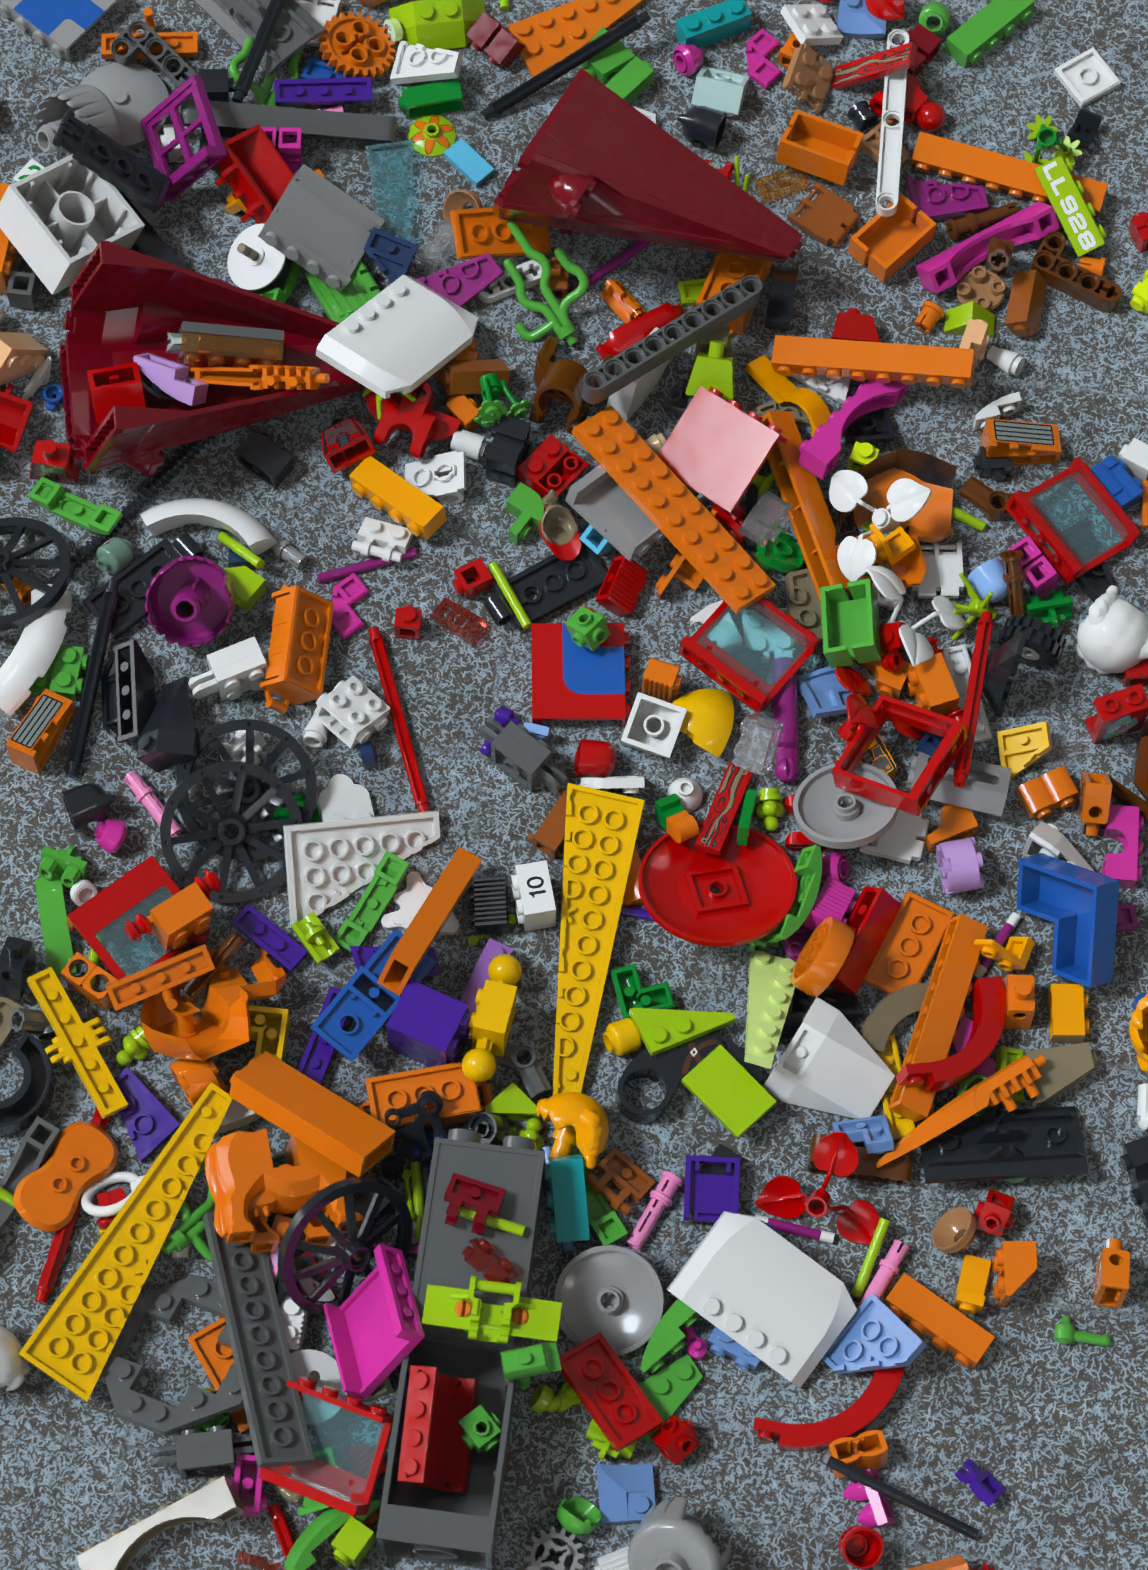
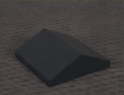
M889 408L872 411L856 419L841 436L844 444H855L856 441L860 443L895 442Z

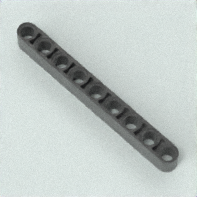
M187 99L180 105V116L183 125L189 127L200 117L194 99ZM209 101L219 130L244 132L259 124L261 127H276L277 134L279 135V127H300L302 129V137L385 144L396 143V117Z
M753 275L740 279L589 371L583 380L581 391L583 400L590 404L603 401L753 309L760 300L763 288L762 281Z

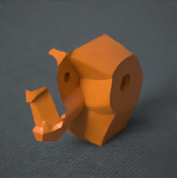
M262 948L261 956L251 966L259 983L247 984L236 968L222 966L205 986L201 1017L193 1018V1014L201 1010L190 1002L185 1003L177 995L180 992V986L184 988L190 980L171 987L174 998L177 1001L175 1009H169L166 1006L161 992L145 998L140 1020L145 1038L154 1052L178 1059L202 1061L249 1042L251 1028L249 1002L275 996L286 983V974L283 968H275L267 958L268 953ZM217 949L209 951L210 957Z

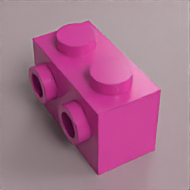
M236 1454L234 1485L246 1510L238 1516L261 1518L262 1510H267L268 1493H264V1483L268 1481L259 1478L262 1468H258L255 1455Z

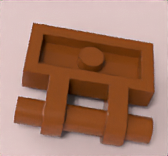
M615 1147L596 1167V1170L603 1176L599 1179L591 1172L585 1179L592 1186L591 1190L597 1195L600 1193L611 1203L610 1206L617 1211L619 1209L626 1216L633 1207L625 1200L629 1197L637 1204L656 1182ZM610 1181L621 1190L619 1194L607 1186Z

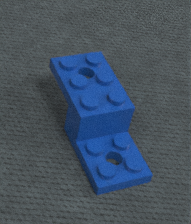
M397 929L391 933L366 965L361 966L310 1027L312 1031L351 1063L379 1029L388 1023L401 995L398 996L377 983L391 953L403 936ZM426 954L411 980L421 983L437 964V961ZM351 1017L356 1021V1027L353 1031L346 1032L341 1028L340 1023L343 1018Z

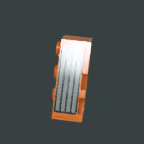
M986 418L980 440L981 446H985L986 459L1011 458L1012 466L1059 462L1062 450L1058 425Z
M45 688L42 694L36 697L32 708L5 744L11 762L40 775L76 711L74 702Z

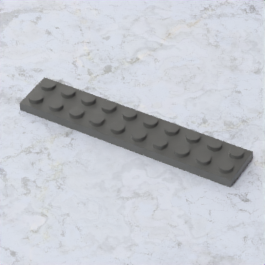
M206 1212L203 1216V1222L258 1468L311 1465L314 1461V1455L299 1391L286 1386L288 1380H296L267 1253L252 1254L251 1242L227 1244V1239L222 1238L214 1228V1212Z

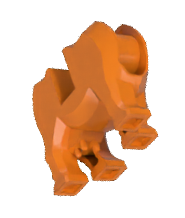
M261 1129L256 1132L237 1131L223 1136L218 1143H214L209 1147L205 1156L206 1179L215 1203L214 1228L222 1238L227 1239V1244L251 1242L252 1254L277 1251L280 1242L279 1234L271 1230L267 1224V1217L271 1213L281 1215L297 1213L311 1197L325 1187L344 1179L353 1178L355 1175L292 1135L286 1149L288 1164L273 1168L267 1129ZM343 1196L325 1206L321 1211L327 1218L330 1216V1220L335 1223V1227L341 1233H347ZM355 1211L357 1232H359L364 1217ZM315 1217L304 1229L306 1234L305 1241L331 1245L333 1237Z

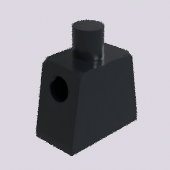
M7 937L0 953V997L21 1001L28 984L27 978L32 975L37 962L33 942L17 937ZM10 973L15 977L13 980L9 979Z

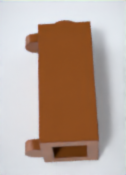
M1037 270L1014 272L1005 325L1016 336L1032 338L1033 334L1038 333L1047 281Z
M502 359L450 360L445 364V369L441 372V383L445 386L444 392L446 396H452V394H481L479 379L483 375L496 373L499 380L506 381L508 387L510 369Z
M561 788L557 793L560 799L535 835L529 833L526 837L533 844V847L553 859L556 858L564 846L567 788L566 790Z

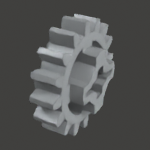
M551 1527L550 1534H546L541 1529L539 1539L535 1536L531 1537L534 1545L525 1547V1551L530 1553V1556L524 1557V1563L531 1564L526 1570H565L564 1564L572 1556L573 1563L569 1570H583V1566L578 1561L584 1560L585 1554L577 1552L582 1548V1544L573 1543L576 1538L575 1534L566 1537V1530L564 1528L560 1531V1534L556 1533L554 1527ZM552 1540L561 1541L566 1545L563 1547L558 1546ZM542 1545L544 1553L542 1557L535 1561L536 1552ZM551 1552L555 1555H562L559 1557V1563L556 1565L553 1561H547Z

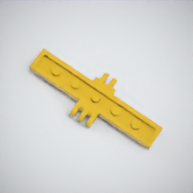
M52 967L28 977L27 983L57 1037L52 1039L53 1044L45 1048L47 1055L58 1051V1054L50 1058L52 1064L63 1060L64 1064L72 1062L103 1119L127 1108L128 1103L98 1051V1048L112 1041L110 1035L101 1039L98 1037L107 1032L105 1026L94 1030L93 1027L102 1022L100 1017H96L86 1023L82 1022Z

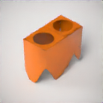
M77 951L61 971L62 978L73 992H81L91 1003L97 1004L104 1010L113 1007L107 990L103 992L94 991L90 986V981L98 974L109 984L118 979ZM77 963L88 965V971L82 977L71 975Z

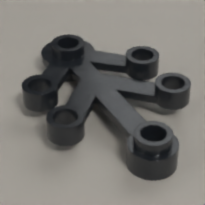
M431 1090L424 1091L418 1096L416 1103L398 1109L390 1108L385 1112L386 1124L390 1127H395L392 1128L396 1131L394 1140L404 1137L394 1156L386 1157L381 1163L382 1175L385 1178L390 1176L397 1180L402 1176V1164L415 1141H417L421 1152L422 1166L427 1169L431 1168V1161H425V1158L432 1157L433 1150L423 1128L429 1118L434 1129V1141L435 1137L439 1135H445V1139H448L449 1133L444 1129L439 1115L443 1109V1100L438 1093ZM428 1103L434 1104L432 1107H425ZM391 1115H396V1116H397V1119H395V1120H390V1119H388V1118H389ZM416 1115L413 1122L398 1126L402 1118ZM390 1169H396V1170H397L396 1172H393V1173H389V1172H388Z

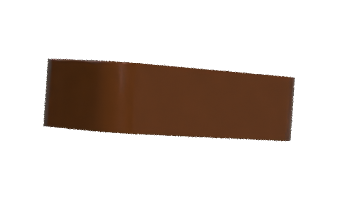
M1060 232L1048 233L1034 255L1030 270H1037L1047 281L1048 286L1102 312H1114L1122 295L1120 286L1062 258L1066 238ZM1039 265H1045L1047 268L1040 267ZM1060 275H1066L1069 278H1063ZM1083 286H1089L1091 289H1086Z
M816 1134L811 1138L807 1171L823 1175L828 1173V1171L816 1168L813 1161L814 1149L818 1142L826 1135ZM856 1147L859 1154L858 1166L853 1173L844 1177L908 1186L912 1184L915 1157L910 1154H904L877 1168L876 1163L887 1152L883 1154H867L866 1148Z

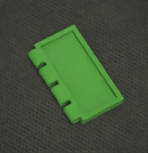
M362 259L359 260L351 274V281L341 293L329 287L315 275L310 274L302 266L300 268V272L329 320L338 323L344 321L381 292Z

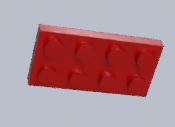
M601 1332L559 1356L562 1369L560 1371L616 1452L662 1426L664 1421Z

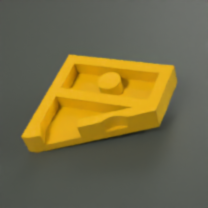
M1046 721L997 732L1000 763L1003 767L1012 768L1010 780L1052 749L1050 727Z

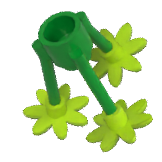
M1037 114L1035 117L1036 124H1027V127L1033 130L1027 138L1031 140L1037 137L1036 150L1033 158L1029 153L1024 152L1025 160L1043 165L1049 160H1039L1041 150H1050L1055 146L1059 151L1052 154V158L1061 155L1063 160L1068 158L1071 165H1075L1074 156H1081L1083 154L1082 151L1076 149L1080 144V140L1071 143L1070 137L1066 136L1063 143L1062 139L1056 136L1055 131L1058 128L1056 126H1049L1052 117L1049 116L1042 121L1040 115Z

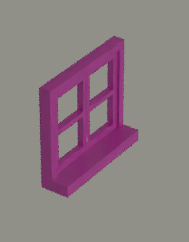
M192 75L140 121L155 169L171 179L163 201L175 200L227 156L201 75ZM193 95L200 117L185 129L178 107ZM170 115L177 137L166 147L162 148L156 126ZM203 125L209 146H204L193 155L188 136L199 126ZM180 144L185 163L171 174L165 156Z

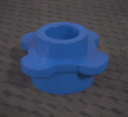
M49 384L40 391V397L46 402V409L54 410L56 406L63 404L62 384Z

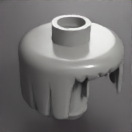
M88 84L74 86L46 95L43 101L39 103L38 109L42 110L37 112L36 119L45 120L36 125V140L42 151L54 153L55 151L67 152L61 146H54L52 142L66 111H72L75 118L86 125L91 124L121 145V128L117 113L108 97L98 88Z
M678 1497L673 1501L670 1499L663 1500L658 1505L652 1506L647 1514L644 1515L629 1544L628 1564L630 1570H725L730 1559L731 1548L728 1545L721 1556L712 1538L706 1535V1527L703 1521L695 1515L685 1516L688 1499Z

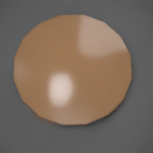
M976 266L972 271L964 274L958 281L956 295L961 304L974 301L988 311H991L999 306L1004 299L1006 285L997 274L986 270L983 266Z

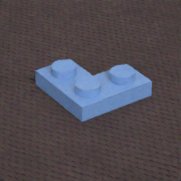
M886 1115L832 1123L833 1132H845L853 1144L864 1141L867 1154H883L894 1150L893 1138Z

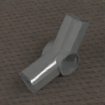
M87 1005L74 1006L83 1023L90 1021ZM17 1008L12 1011L9 1023L10 1028H13L15 1032L25 1033L27 1031L38 1035V1038L41 1040H50L57 1037L42 1008L38 1010Z
M507 1042L503 1057L493 1055L497 1065L513 1069L518 1073L531 1101L540 1100L553 1091L532 1047L528 1045L518 1046ZM523 1056H528L532 1059L526 1065L519 1064L518 1060Z

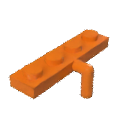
M149 7L143 10L145 23L155 31L153 10ZM146 31L145 33H134V37L137 39L143 38ZM156 32L181 58H198V32ZM120 33L101 34L102 59H114L110 47L113 40ZM121 46L116 54L123 56L128 53L129 48ZM156 46L151 50V54L155 56L163 52V48L160 46ZM140 53L134 59L147 58L142 53Z
M202 944L107 984L105 988L115 1011L160 992L166 1006L169 1009H175L177 1001L174 998L171 987L212 971L215 967L206 945Z

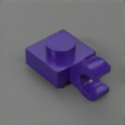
M968 1459L963 1464L969 1473H966L962 1468L955 1473V1476L961 1482L972 1483L969 1488L988 1507L1007 1490L987 1470L982 1472L971 1459Z

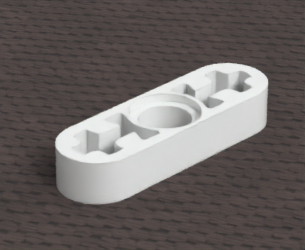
M530 260L516 266L518 271L522 273V277H525L526 289L540 283L542 268L538 262ZM533 269V271L537 272V276L529 274V270ZM507 270L504 271V275L488 287L490 290H493L492 294L485 292V290L478 294L482 302L493 303L516 293L515 286L509 287L504 283L505 279L511 277Z

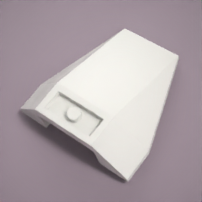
M816 997L803 1018V1022L762 1087L769 1094L784 1103L859 1119L872 1115L894 1079L895 1074L840 1010Z

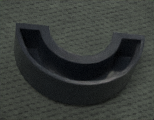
M199 69V75L202 77L209 101L231 102L230 92L234 90V77H229L228 69ZM201 128L200 150L204 146H209L204 128ZM219 130L223 142L236 136V133H232L231 130Z
M25 1031L12 1051L15 1062L23 1068V1081L20 1089L12 1097L0 1101V1137L14 1135L28 1129L37 1116L41 1118L53 1098L55 1076L52 1064L42 1044L27 1031Z
M1148 1136L1124 1144V1155L1120 1156V1160L1124 1170L1128 1173L1133 1190H1130L1131 1199L1136 1206L1140 1205L1143 1211L1141 1214L1142 1220L1148 1229Z

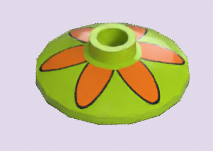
M434 114L424 115L416 119L410 126L408 132L409 144L414 151L423 156H441L444 154L443 152L455 143V127L443 116ZM429 130H435L436 132H435V133H429L428 131H429Z

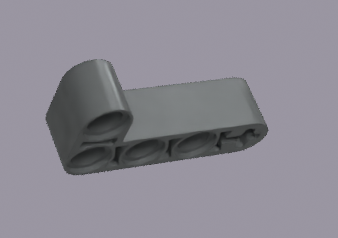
M137 20L132 22L111 43V53L116 62L128 64L137 55L142 53L177 88L185 82L184 76H186V79H189L192 75H198L144 21ZM139 29L145 30L146 34L143 38L137 39L134 37L135 31ZM126 46L129 48L127 54L123 56L116 54L119 47ZM160 46L163 48V52L157 56L152 55V48ZM177 63L180 65V69L174 73L169 72V65Z

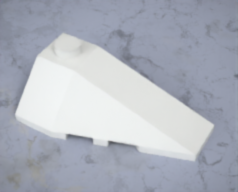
M1043 821L1030 833L1022 851V854L1026 857L1043 853L1094 871L1055 825L1046 824Z

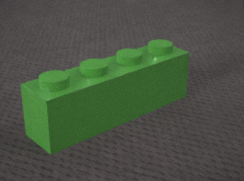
M1035 0L991 1L947 37L944 50L964 69L971 63L976 64L985 51L988 49L990 51L993 50L1002 37L1010 36L1018 24L1021 22L1026 23L1032 17Z

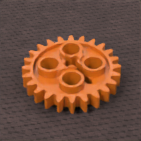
M350 11L348 17L343 12H340L339 18L333 15L331 21H326L324 28L327 32L319 37L318 43L320 47L318 50L324 52L322 55L323 60L329 59L328 67H336L334 73L343 72V78H346L349 74L352 75V78L368 76L374 81L376 75L381 78L383 73H387L390 66H392L396 54L394 49L396 43L389 41L391 36L389 33L385 34V26H378L379 20L372 22L371 15H368L365 19L361 12L355 17L352 11Z

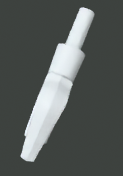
M48 356L34 373L31 382L23 390L24 395L22 399L28 400L29 397L32 398L40 386L46 385L49 382L51 357Z

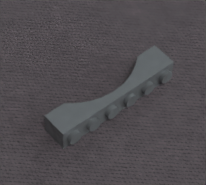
M20 253L11 270L6 292L10 307L35 310L41 280Z
M37 1116L23 1137L9 1168L0 1181V1186L14 1195L19 1182L28 1174L41 1168L49 1160L57 1139L62 1133L61 1130ZM0 1200V1235L16 1212L15 1208Z

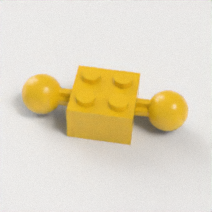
M500 954L491 960L488 966L490 980L486 979L484 988H479L476 995L475 1012L472 1011L469 1021L470 1031L468 1039L472 1040V1050L468 1051L462 1060V1071L473 1082L481 1083L489 1080L496 1071V1060L493 1055L503 1057L516 1012L517 986L514 985L520 980L522 974L520 962L509 954Z

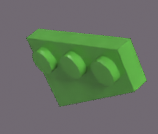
M686 1354L638 1384V1386L665 1422L670 1419L703 1379V1376L689 1354ZM660 1427L643 1437L647 1445L652 1441L650 1436Z

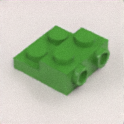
M61 644L44 677H37L28 689L31 691L30 695H41L46 688L77 702L78 693L82 694L84 686L82 673L83 670H87L89 655L86 654L85 648Z

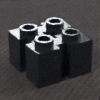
M506 415L501 416L499 423H494L491 432L493 440L491 444H486L483 452V458H485L483 469L486 470L487 480L515 488L517 468L525 461L531 446V423Z

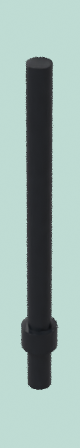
M832 1456L829 1458L827 1467L845 1475V1479L855 1484L859 1482L972 1540L977 1537V1529L864 1473L863 1468L853 1463L848 1465Z

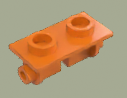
M608 279L604 284L606 288L598 293L625 324L647 313L618 280Z

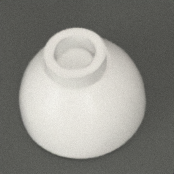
M679 778L673 781L667 790V796L675 793L680 798L681 805L688 813L696 810L702 803V789L691 778Z

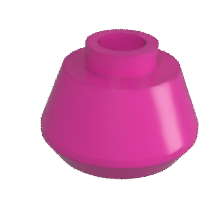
M679 44L676 46L673 52V62L679 73L685 76H692L702 66L704 56L700 48L691 44Z
M107 819L104 823L100 822L94 836L97 837L96 842L103 850L111 854L117 852L122 846L128 828L122 820Z
M841 851L823 856L822 881L825 882L827 877H830L844 884L849 876L848 858Z

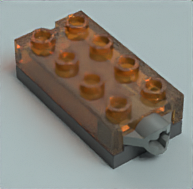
M183 321L179 333L167 332V340L170 344L167 345L166 352L177 353V361H183L182 364L186 366H197L198 363H206L208 367L229 365L248 368L249 365H279L283 358L284 330Z

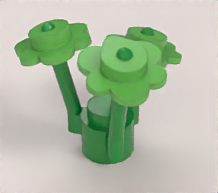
M488 373L479 379L483 403L482 407L478 409L479 416L474 418V422H477L482 427H492L495 422L500 421L501 416L505 413L506 416L522 419L528 414L533 404L531 401H527V399L517 402L508 389L506 381L499 380L496 373ZM501 391L505 393L512 404L508 412L507 407L500 400L493 401V399L501 395Z

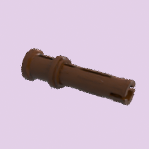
M1014 201L978 214L966 213L965 217L955 220L947 219L946 230L950 239L954 241L959 236L968 233L971 235L976 234L980 228L998 223L1019 212L1020 209L1017 206V202Z
M1008 550L1000 554V559L1004 563L1005 573L1002 577L1008 587L1010 615L1017 617L1018 614H1022L1024 617H1027L1023 591V581L1026 574L1022 570L1021 561L1024 555L1021 550Z

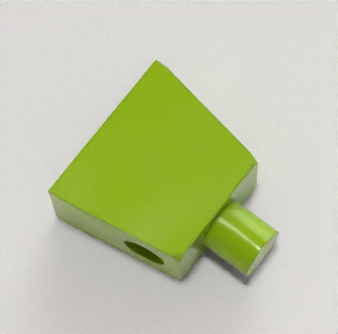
M710 340L709 352L698 353L685 395L694 396L700 386L707 390L712 386L724 394L723 400L729 401L734 399V358L723 356L725 342Z

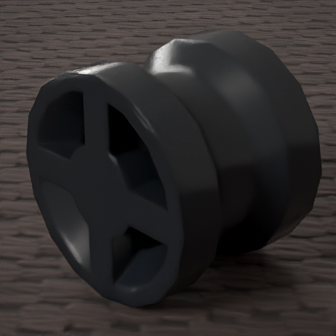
M864 100L855 104L847 114L851 121H855V126L859 131L868 129L878 119L877 114L869 109L870 105Z

